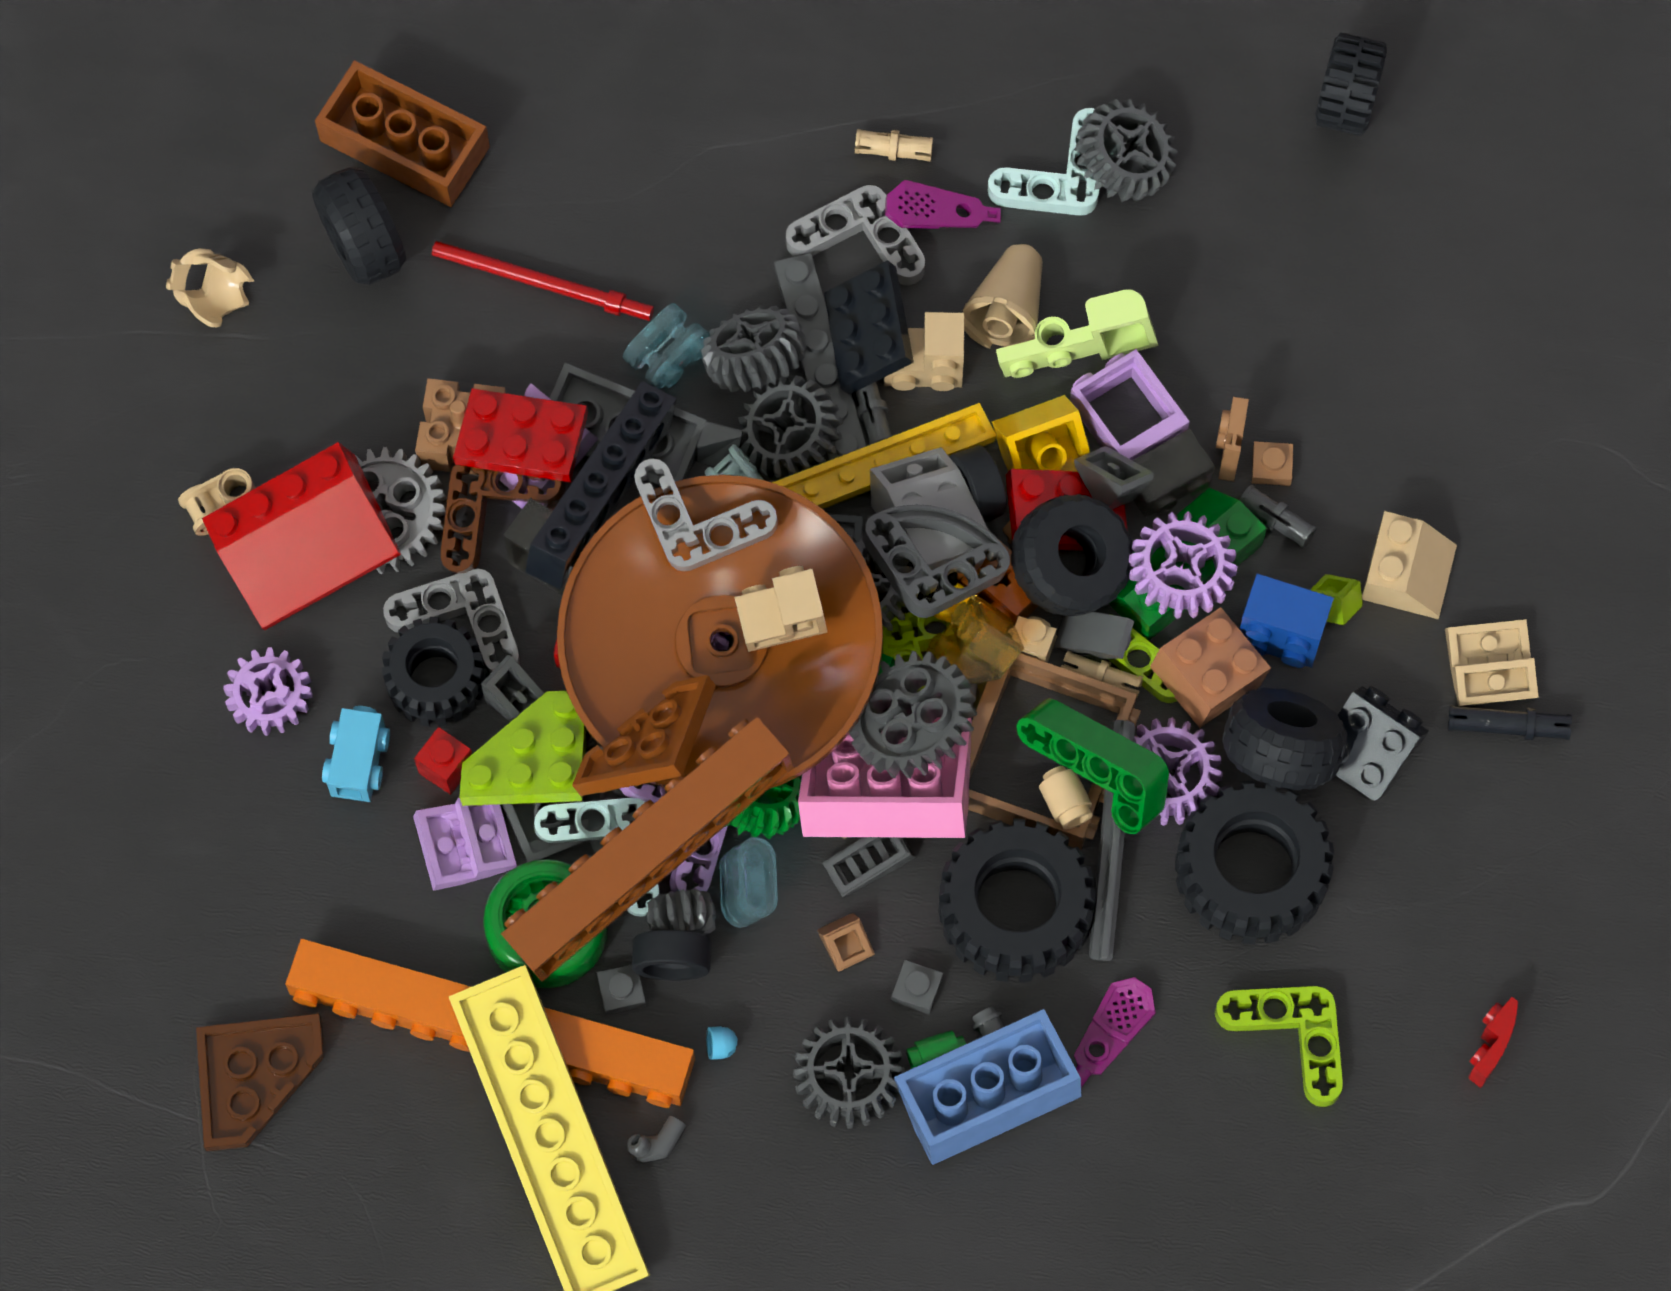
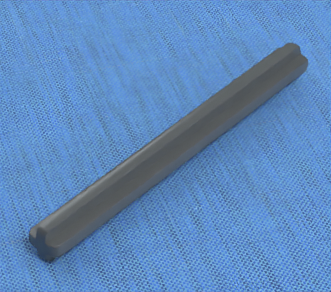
M1114 720L1111 723V730L1134 742L1135 724L1133 722ZM1106 789L1104 793L1095 884V906L1089 946V957L1096 961H1111L1113 958L1125 832L1115 824L1112 818L1111 809L1114 793Z

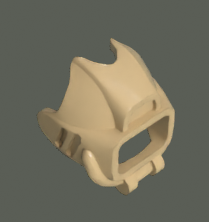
M201 248L189 251L181 260H172L170 266L172 273L171 277L167 279L166 288L173 290L176 300L181 305L188 307L193 315L207 326L221 327L222 317L249 304L243 290L244 282H254V279L242 264L223 255L215 254L210 249ZM191 264H208L201 289L185 290Z

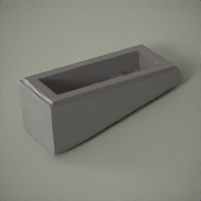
M863 837L824 861L823 865L841 896L845 898L900 868L916 857L904 837ZM888 838L898 852L892 857L883 843ZM875 846L884 861L879 865L876 864L868 850ZM858 854L861 855L869 868V871L864 874L854 859ZM845 861L856 878L850 883L839 866Z

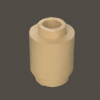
M1058 766L1043 775L1044 781L1039 785V789L1055 822L1061 823L1063 829L1075 828L1093 816L1090 810L1092 803L1077 773L1073 772L1072 769L1066 770L1064 766Z

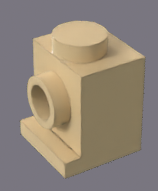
M1019 616L1009 640L1008 649L1048 663L1056 642L1057 629L1051 627L1050 623L1042 618L1031 616L1027 619Z

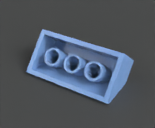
M1044 1009L894 1077L914 1131L932 1165L1082 1097L1081 1078Z

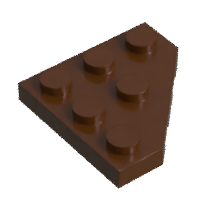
M320 1014L196 1027L205 1150L215 1151L248 1147L323 1060L324 1048Z

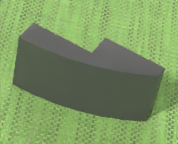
M1097 612L1079 616L1064 615L1054 648L1066 653L1068 650L1072 651V653H1089L1103 659H1123L1124 653L1131 642V630L1134 621L1125 617Z

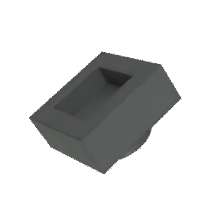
M904 960L891 996V1001L930 1015L943 979V973Z
M632 965L597 972L606 1015L646 1006L640 976L632 970Z

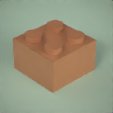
M1221 607L1162 646L1150 666L1152 671L1163 681L1162 683L1174 694L1175 699L1199 728L1229 709L1234 701H1237L1248 691L1258 689L1271 669Z

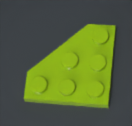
M567 691L545 692L462 762L459 796L462 806L583 801V796L578 794L572 784L582 759L586 754L587 729L576 713Z

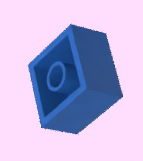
M1256 574L1239 630L1261 656L1269 654L1281 658L1283 663L1292 667L1302 668L1307 666L1312 668L1334 598Z

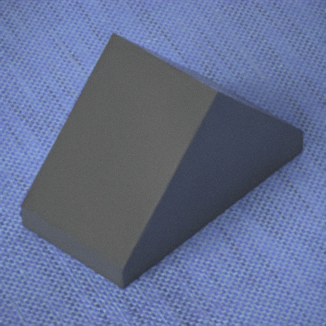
M1107 446L1074 459L1075 468L1092 498L1098 501L1101 500L1112 510L1133 501L1154 480L1152 471Z
M507 655L481 683L485 702L509 722L544 694L510 655Z

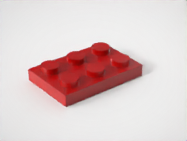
M471 388L453 455L455 465L571 482L588 417L587 406Z
M1010 469L1005 474L1012 540L1014 533L1021 524L1020 522L1040 504L1064 495L1081 494L1092 498L1077 471ZM1124 504L1113 509V511L1120 516L1127 529ZM1062 535L1058 544V550L1083 551L1082 546L1075 539L1067 535Z

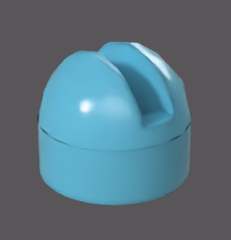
M708 1027L706 1046L709 1059L716 1060L730 1057L735 1052L738 1042L735 1032L728 1027Z

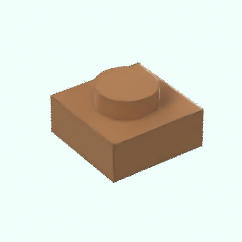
M1254 441L1251 484L1291 486L1293 444Z

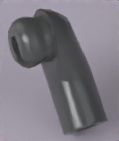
M668 1116L658 1135L641 1136L639 1133L634 1134L627 1142V1150L631 1157L639 1162L664 1159L672 1152L686 1125L679 1119Z

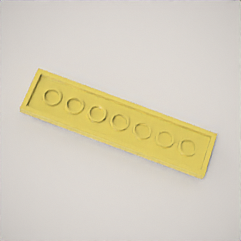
M523 965L449 996L564 1291H615L649 1277L650 1273L528 967Z

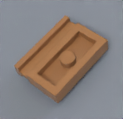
M1233 397L1230 411H1222L1216 448L1223 449L1218 479L1234 482L1241 452L1249 399Z

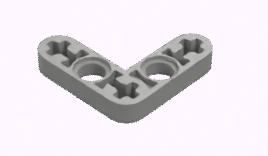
M866 185L794 221L786 230V247L788 252L794 257L811 253L814 256L864 231L882 261L888 260L896 266L900 284H916L922 279L925 272V258L907 228L899 227L885 216L886 194L881 188L874 185ZM868 199L871 203L876 202V212L879 219L875 221V215L869 207L863 208V200ZM840 214L846 218L847 224L842 229L833 230L826 225L825 221L830 215ZM815 224H819V229L824 237L820 236L819 231L815 232ZM886 227H892L899 232L900 236L895 242L885 243L879 239V231ZM801 233L804 237L809 236V244L804 245L802 241L796 242V235ZM901 249H903V256L909 264L915 262L914 271L910 272L908 268L901 269V257L898 253Z
M648 459L640 463L635 471L636 486L665 555L671 566L679 571L696 569L772 536L777 529L778 519L776 510L770 503L763 500L751 501L693 526L670 469L664 462L658 459ZM654 469L657 475L663 473L665 476L659 479L663 493L665 495L672 490L673 495H665L656 499L657 497L650 483H642L648 479L646 472ZM649 499H656L653 503L649 502ZM665 505H674L680 510V518L673 525H663L657 519L658 511ZM755 511H760L762 516L770 515L765 520L766 527L764 529H759L756 524L744 528L747 536L744 538L740 537L739 528L734 519L740 517L741 523L744 525L753 520L752 513ZM724 525L731 528L733 539L729 544L717 546L712 543L710 535L717 526ZM703 533L705 545L710 552L703 554L702 547L700 546L690 551L691 558L684 561L681 556H673V554L678 552L677 545L679 543L685 542L687 547L697 545L699 540L696 535Z
M472 569L467 573L455 574L394 594L384 604L383 613L385 621L394 632H398L404 625L408 629L413 628V621L420 618L422 623L426 624L430 623V617H439V621L442 622L467 613L482 654L485 668L489 674L499 665V662H493L496 660L493 643L500 641L504 655H512L520 665L518 648L494 579L486 570ZM479 581L481 586H485L483 587V594L486 604L479 606L475 592L470 591L472 590L471 583ZM437 592L447 593L451 597L450 604L441 610L433 609L428 603L430 597ZM417 599H421L426 614L420 616L416 603ZM404 606V609L409 611L407 612L408 619L400 621L398 616H394L397 614L396 608ZM486 615H495L501 621L500 627L494 632H483L478 627L481 618Z

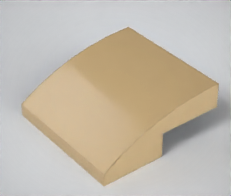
M1527 619L1445 628L1458 706L1539 698L1535 660L1531 658Z

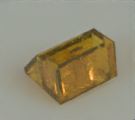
M975 594L970 597L967 603L962 602L957 606L952 614L951 623L943 634L938 633L933 637L928 645L927 652H931L937 660L942 656L946 657L951 665L956 664L971 684L1001 679L1023 651L1024 645L1012 619Z

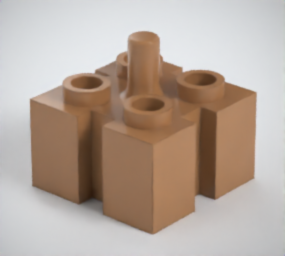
M427 378L423 402L426 422H420L415 449L416 455L421 461L420 466L428 463L432 470L451 472L452 463H455L453 455L470 392L460 391L459 382ZM474 384L473 389L506 393L505 387ZM470 468L469 474L477 475L473 472L472 468Z

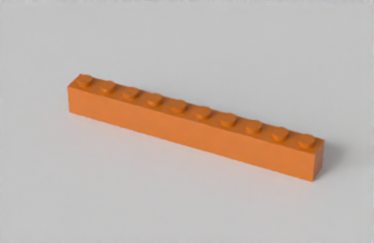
M305 939L300 940L285 983L289 994L294 996L293 1000L308 1007H316L317 1003L333 1007L332 1011L346 1018L354 1019L356 1014L372 1018L371 1023L385 1029L393 1030L395 1025L411 1029L410 1034L417 1038L433 1041L436 1036L450 1040L449 1045L456 1049L470 1052L449 996L466 990L471 986ZM544 1007L573 1082L591 1085V1082L594 1081L608 1085V1091L625 1097H629L631 1092L647 1097V1102L663 1108H670L671 1104L682 1105L695 1063L693 1049Z

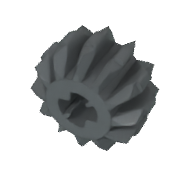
M697 889L670 891L667 894H659L647 902V922L651 931L683 930L706 936L715 930V906L712 903L710 893L706 891H699Z

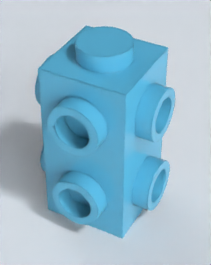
M355 706L353 710L342 708L340 720L333 721L330 744L334 745L332 759H325L322 772V782L327 783L331 797L371 802L373 789H380L383 767L378 766L380 753L387 752L390 728H385L382 714L377 713L373 708L366 706Z

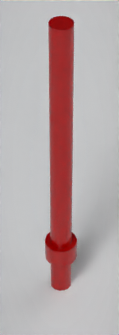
M436 241L433 245L432 256L604 307V312L620 316L624 313L651 321L654 313V306L628 299L625 293L610 290L609 293L439 241Z

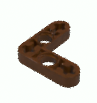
M455 465L450 474L441 545V561L443 565L456 574L467 573L478 566L488 499L544 504L554 503L564 495L566 482L552 480L555 482L554 488H548L546 494H544V491L539 487L528 486L527 476L517 474V486L509 492H504L500 490L498 484L499 478L504 472ZM470 468L479 475L478 481L471 482L469 494L474 497L477 496L476 501L458 498L460 493L467 496L468 484L462 481V476L468 475ZM528 476L532 481H545V478ZM470 506L475 512L473 523L468 527H459L456 523L458 510L462 507ZM455 532L464 536L472 535V540L463 538L462 547L464 551L469 553L468 559H462L460 566H458L457 561L452 559V554L459 552L461 547V540L453 537Z

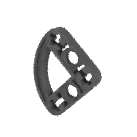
M918 504L892 507L873 514L868 518L862 532V541L907 609L913 615L921 618L934 616L998 583L1004 578L1010 565L1008 551L990 531L975 520L943 507ZM876 527L880 532L886 530L889 532L887 539L882 535H874ZM925 528L944 532L965 542L973 550L931 570L904 529ZM888 546H890L891 550L886 553ZM898 557L906 558L913 564L914 570L909 573H901L894 568L892 561ZM985 558L990 562L995 560L998 562L996 569L992 565H988L982 568L977 575L976 570L983 565ZM953 572L963 574L968 580V586L964 588L952 586L947 579V575ZM937 585L939 586L940 591L933 595L930 603L926 599L920 601L917 599L919 592L925 596L934 592Z

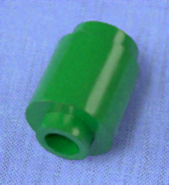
M949 1030L915 1041V1046L906 1049L910 1068L913 1069L966 1045L964 1037L962 1035L956 1037L953 1030Z

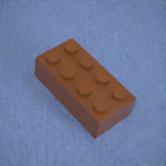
M355 60L315 119L319 139L322 143L449 207L453 206L490 148L487 127Z

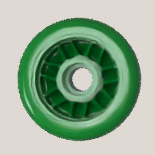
M534 860L511 869L495 884L488 896L484 909V933L492 957L505 973L526 965L536 988L561 987L582 978L598 962L605 948L608 936V927H606L541 982L501 935L507 929L504 923L509 917L522 908L527 912L539 902L536 896L542 889L553 881H556L559 885L571 874L568 871L571 864L558 860Z

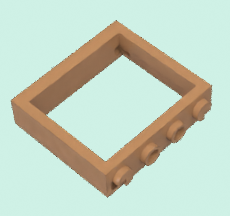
M1001 646L976 709L977 715L972 720L974 730L971 731L970 779L1010 676L1118 713L1116 720L1131 721L1135 724V727L1141 713L1140 710L1135 709L1137 694ZM1092 783L1088 797L1092 803L1090 810L1093 816L1085 823L1072 829H1063L1061 823L1055 822L1054 819L970 789L968 810L995 820H1002L1003 823L1013 825V818L1025 819V826L1033 828L1036 827L1037 821L1049 825L1048 833L1055 836L1057 832L1061 831L1069 837V846L1073 848L1079 847L1082 850L1085 839L1093 840L1101 819V817L1095 816V812L1099 802L1104 803L1105 789Z

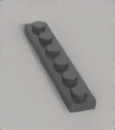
M811 253L774 261V270L785 309H788L790 314L796 316L806 337L807 348L804 350L805 358L800 361L806 382L810 379L814 380L819 384V388H826L831 394V400H834L839 406L836 414L842 418L843 424L836 427V429L841 432L842 439L831 442L836 447L837 453L830 454L826 452L828 461L866 447L852 394L849 395L840 388L827 308Z

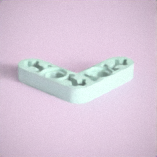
M1084 108L1074 116L1066 174L1016 168H999L990 175L988 180V196L990 200L998 206L1070 215H1087L1091 213L1098 203L1099 189L1094 190L1097 181L1093 177L1084 178L1085 172L1088 169H1082L1076 165L1074 160L1081 154L1074 149L1079 141L1076 135L1083 126V120L1090 113L1092 114L1095 109ZM1079 180L1087 181L1084 202L1077 201L1076 195L1078 193ZM1002 181L1010 182L1008 193L1000 192ZM1022 182L1027 183L1026 196H1021ZM1047 184L1052 187L1054 194L1048 199H1039L1033 194L1032 190L1036 185Z
M622 798L544 806L535 816V833L546 843L603 839L617 827H620L622 830L625 829L630 822L623 821L621 816L628 813L629 807H636L637 810L645 801L639 798ZM587 810H597L604 816L605 822L599 831L591 832L582 826L581 817ZM567 811H576L574 824L577 834H569L570 825L558 827L557 834L555 835L549 834L548 828H541L540 822L547 821L548 814H555L556 820L562 821L569 820L570 817ZM658 884L646 894H651L652 898L659 895ZM650 900L646 901L645 908H638L636 902L627 910L628 913L634 916H646L648 912L647 902Z

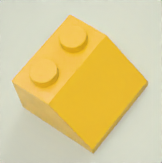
M1065 395L992 421L1001 456L1008 471L1010 469L1077 471L1074 459L1090 453L1079 410Z

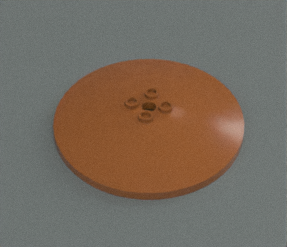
M734 475L699 476L676 481L675 484L693 526L751 501L763 500L770 503L776 510L778 519L777 529L772 536L696 569L679 571L669 563L641 496L620 509L605 522L585 546L569 575L563 592L558 615L557 647L561 675L568 696L588 732L602 748H605L620 735L617 728L640 709L643 708L648 713L664 700L665 697L661 692L672 683L708 675L716 685L683 774L687 776L699 765L696 763V760L710 747L715 746L719 749L730 740L728 733L739 722L747 719L750 723L755 717H758L790 753L794 768L771 788L780 786L801 776L831 754L849 735L871 698L878 678L883 647L882 613L872 574L861 552L837 521L822 508L788 488L761 479ZM661 487L654 489L656 499L665 495H673L672 490L664 495ZM649 499V502L653 503L656 499ZM674 505L663 506L657 514V519L663 525H673L680 518V510ZM755 511L752 513L753 520L742 525L740 517L734 519L739 528L740 537L744 538L747 536L744 528L756 524L759 529H764L766 527L765 520L770 515L762 516L760 511ZM724 525L715 527L710 535V540L717 546H725L733 539V531ZM703 533L696 535L699 540L697 545L687 547L685 542L679 543L677 545L678 552L673 554V556H681L684 561L691 558L690 551L700 546L702 547L703 554L710 552L705 545ZM795 566H803L804 570L813 569L827 633L748 652L734 597L741 596L742 590L755 585H765L766 589L773 588L772 578L780 577L779 572ZM718 632H728L734 638L732 647L725 652H718L711 646V640ZM672 779L651 783L665 788Z

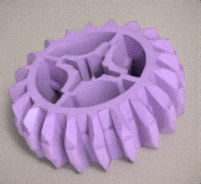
M1189 511L1184 514L1183 521H1178L1177 516L1171 512L1168 514L1167 524L1157 517L1153 520V529L1144 526L1140 533L1142 539L1133 541L1132 550L1135 553L1129 555V563L1134 567L1130 570L1129 578L1131 581H1138L1135 585L1137 595L1148 593L1145 599L1147 607L1159 602V613L1161 615L1167 612L1168 607L1175 609L1174 617L1176 619L1181 617L1184 609H1188L1189 615L1194 619L1198 615V606L1209 613L1213 609V601L1221 604L1226 596L1224 591H1231L1234 581L1230 577L1236 576L1238 568L1232 563L1236 559V551L1234 549H1227L1231 542L1229 535L1218 537L1220 533L1219 524H1215L1209 529L1205 527L1207 521L1205 515L1199 518L1198 523L1192 522V516ZM1181 541L1192 542V543H1195L1196 545H1193V546H1191V545H1186V544L1182 543ZM1163 546L1166 561L1161 563L1160 569L1154 572L1151 567L1150 558L1159 547ZM1212 559L1215 566V574L1203 585L1200 580L1201 573L1199 569L1205 566L1207 560ZM1176 561H1183L1180 568L1176 566ZM1185 562L1189 563L1190 568L1183 569ZM1169 585H1179L1182 586L1185 590L1175 589L1170 587Z
M1173 717L1168 719L1167 727H1162L1160 721L1155 718L1152 720L1151 731L1146 726L1140 724L1137 726V736H1134L1135 743L1160 756L1166 763L1169 771L1175 770L1174 776H1171L1169 773L1167 793L1172 798H1166L1164 810L1159 814L1161 815L1160 823L1163 826L1167 825L1169 816H1174L1177 824H1183L1185 819L1184 812L1190 815L1192 811L1198 810L1199 803L1208 795L1217 796L1220 787L1216 782L1221 781L1223 772L1216 768L1221 764V756L1211 754L1215 749L1214 742L1207 741L1201 743L1205 735L1203 729L1196 731L1192 735L1189 733L1191 727L1189 721L1183 724L1182 729L1175 728L1176 722ZM1164 746H1174L1183 751L1171 752ZM1197 763L1201 780L1189 792L1186 788L1187 781L1184 775L1190 771L1192 765Z

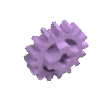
M268 647L264 657H260L256 650H252L251 661L247 662L242 658L237 660L240 666L239 672L235 670L228 671V677L233 684L224 685V692L226 696L230 697L225 703L229 711H235L233 717L237 724L246 720V727L249 732L252 733L257 726H261L263 734L268 736L271 727L277 726L280 733H284L285 722L289 720L292 724L297 725L299 724L296 716L297 711L307 713L309 710L307 703L303 700L312 698L313 695L311 688L305 686L311 682L308 672H301L303 666L299 659L290 663L288 651L284 650L278 658L275 657L271 647ZM287 675L294 682V692L285 686ZM272 687L275 688V692L270 691ZM262 690L266 692L264 696L261 694ZM242 691H245L251 697L249 708L243 703Z

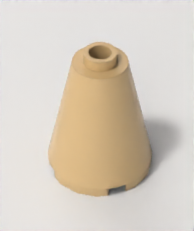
M1019 244L1008 247L963 308L965 332L970 338L990 349L992 344L1007 347L1035 339V330L1038 325L1043 261L1040 254L1032 246Z

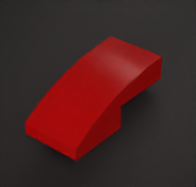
M1513 997L1504 1006L1497 1002L1482 1020L1487 1026L1481 1038L1491 1047L1484 1043L1469 1061L1474 1065V1068L1468 1077L1480 1088L1485 1084L1497 1066L1512 1035L1518 1008V1001Z

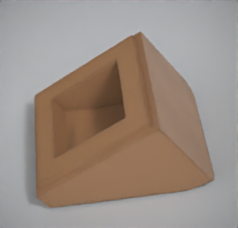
M854 913L817 930L838 972L875 955L860 918Z

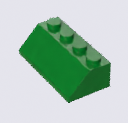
M1208 488L1176 515L1178 521H1183L1184 514L1189 511L1192 516L1191 521L1198 523L1201 516L1205 515L1207 518L1205 527L1208 529L1215 524H1219L1220 533L1218 537L1229 535L1231 542L1227 549H1234L1236 551V559L1232 562L1236 566H1239L1263 545L1267 529L1240 500L1212 488ZM1181 541L1182 543H1184V544H1186V545H1191V546L1196 545L1195 543H1192V542ZM1163 546L1159 547L1150 558L1151 567L1154 572L1160 569L1161 563L1166 561ZM1212 559L1207 560L1205 566L1199 569L1201 573L1200 580L1203 585L1215 574V566ZM1176 561V566L1180 568L1183 561ZM1185 562L1183 569L1190 568L1189 563ZM1129 579L1125 588L1117 595L1118 597L1111 601L1109 605L1121 617L1133 620L1132 628L1150 641L1176 619L1174 617L1175 609L1168 607L1167 612L1161 615L1159 613V602L1147 607L1145 599L1148 593L1137 595L1135 585L1138 581H1131ZM1169 585L1170 587L1175 589L1185 590L1182 586L1179 585Z

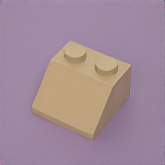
M1384 511L1362 600L1439 619L1457 545L1422 520Z

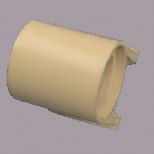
M231 468L202 484L187 489L180 495L178 502L190 514L194 522L193 530L195 534L204 536L209 533L202 520L203 517L256 487L246 471L240 468ZM235 487H246L245 492L240 496H229ZM201 506L204 507L205 513H202V512H201V510H200V507H201Z

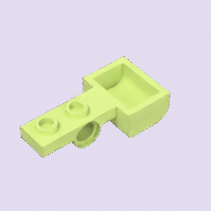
M1121 290L1090 298L1085 304L1089 325L1070 330L1068 324L1059 317L1043 319L1036 327L1034 340L996 349L998 362L1004 376L1021 378L1032 374L1036 369L1048 366L1051 368L1064 367L1069 365L1072 360L1098 353L1101 359L1105 360L1113 358L1120 353L1129 354L1135 349L1140 351L1158 346L1156 333L1143 297L1133 290ZM1054 335L1064 336L1059 344H1046L1048 339Z

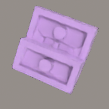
M457 798L455 804L416 810L413 818L433 891L491 877L517 866L500 804L462 806L460 798Z

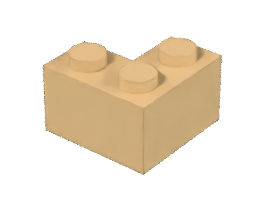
M925 312L924 328H908L914 363L884 377V386H892L894 389L901 391L912 390L915 387H931L937 391H950L954 387L962 388L964 313Z
M803 566L784 569L779 572L780 577L772 578L773 588L766 589L765 585H755L742 590L741 596L734 597L748 652L827 633L813 569L804 570Z

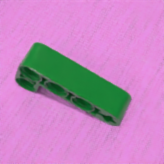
M1051 698L1043 700L1018 721L1016 725L1017 733L1025 745L1114 793L1111 809L1112 818L1115 824L1125 833H1138L1164 810L1169 769L1164 760L1154 752Z

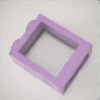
M1137 349L1127 355L1120 353L1106 363L1104 369L1094 375L1087 373L1075 381L1073 388H1071L1070 401L1079 410L1081 420L1101 448L1107 446L1139 465L1187 437L1190 421ZM1132 377L1160 415L1162 421L1120 446L1089 402Z

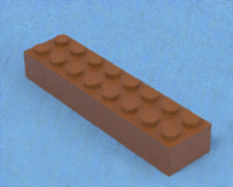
M755 717L750 723L747 719L739 722L728 733L730 740L719 749L712 746L696 760V763L699 765L687 776L683 774L680 777L673 778L665 786L664 790L667 793L655 803L649 800L641 805L633 813L632 817L635 820L623 830L620 827L613 829L601 840L600 844L603 847L592 857L588 854L580 857L568 869L571 874L559 885L556 881L548 884L538 893L536 898L539 902L527 912L522 908L507 919L504 923L507 929L501 935L541 982L794 768L790 753L758 717Z

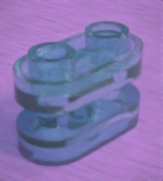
M675 303L665 307L629 343L623 353V360L635 370L642 368L645 364L649 366L645 379L657 389L665 386L668 388L674 386L683 375V369L692 360L698 361L703 357L701 349L704 347L703 340L710 336V333L697 322L685 328L683 325L686 321L687 313ZM674 338L675 340L659 355L658 352Z
M752 837L724 853L720 860L721 909L725 919L733 926L744 928L770 915L776 909L778 903L776 854L771 844L759 837Z

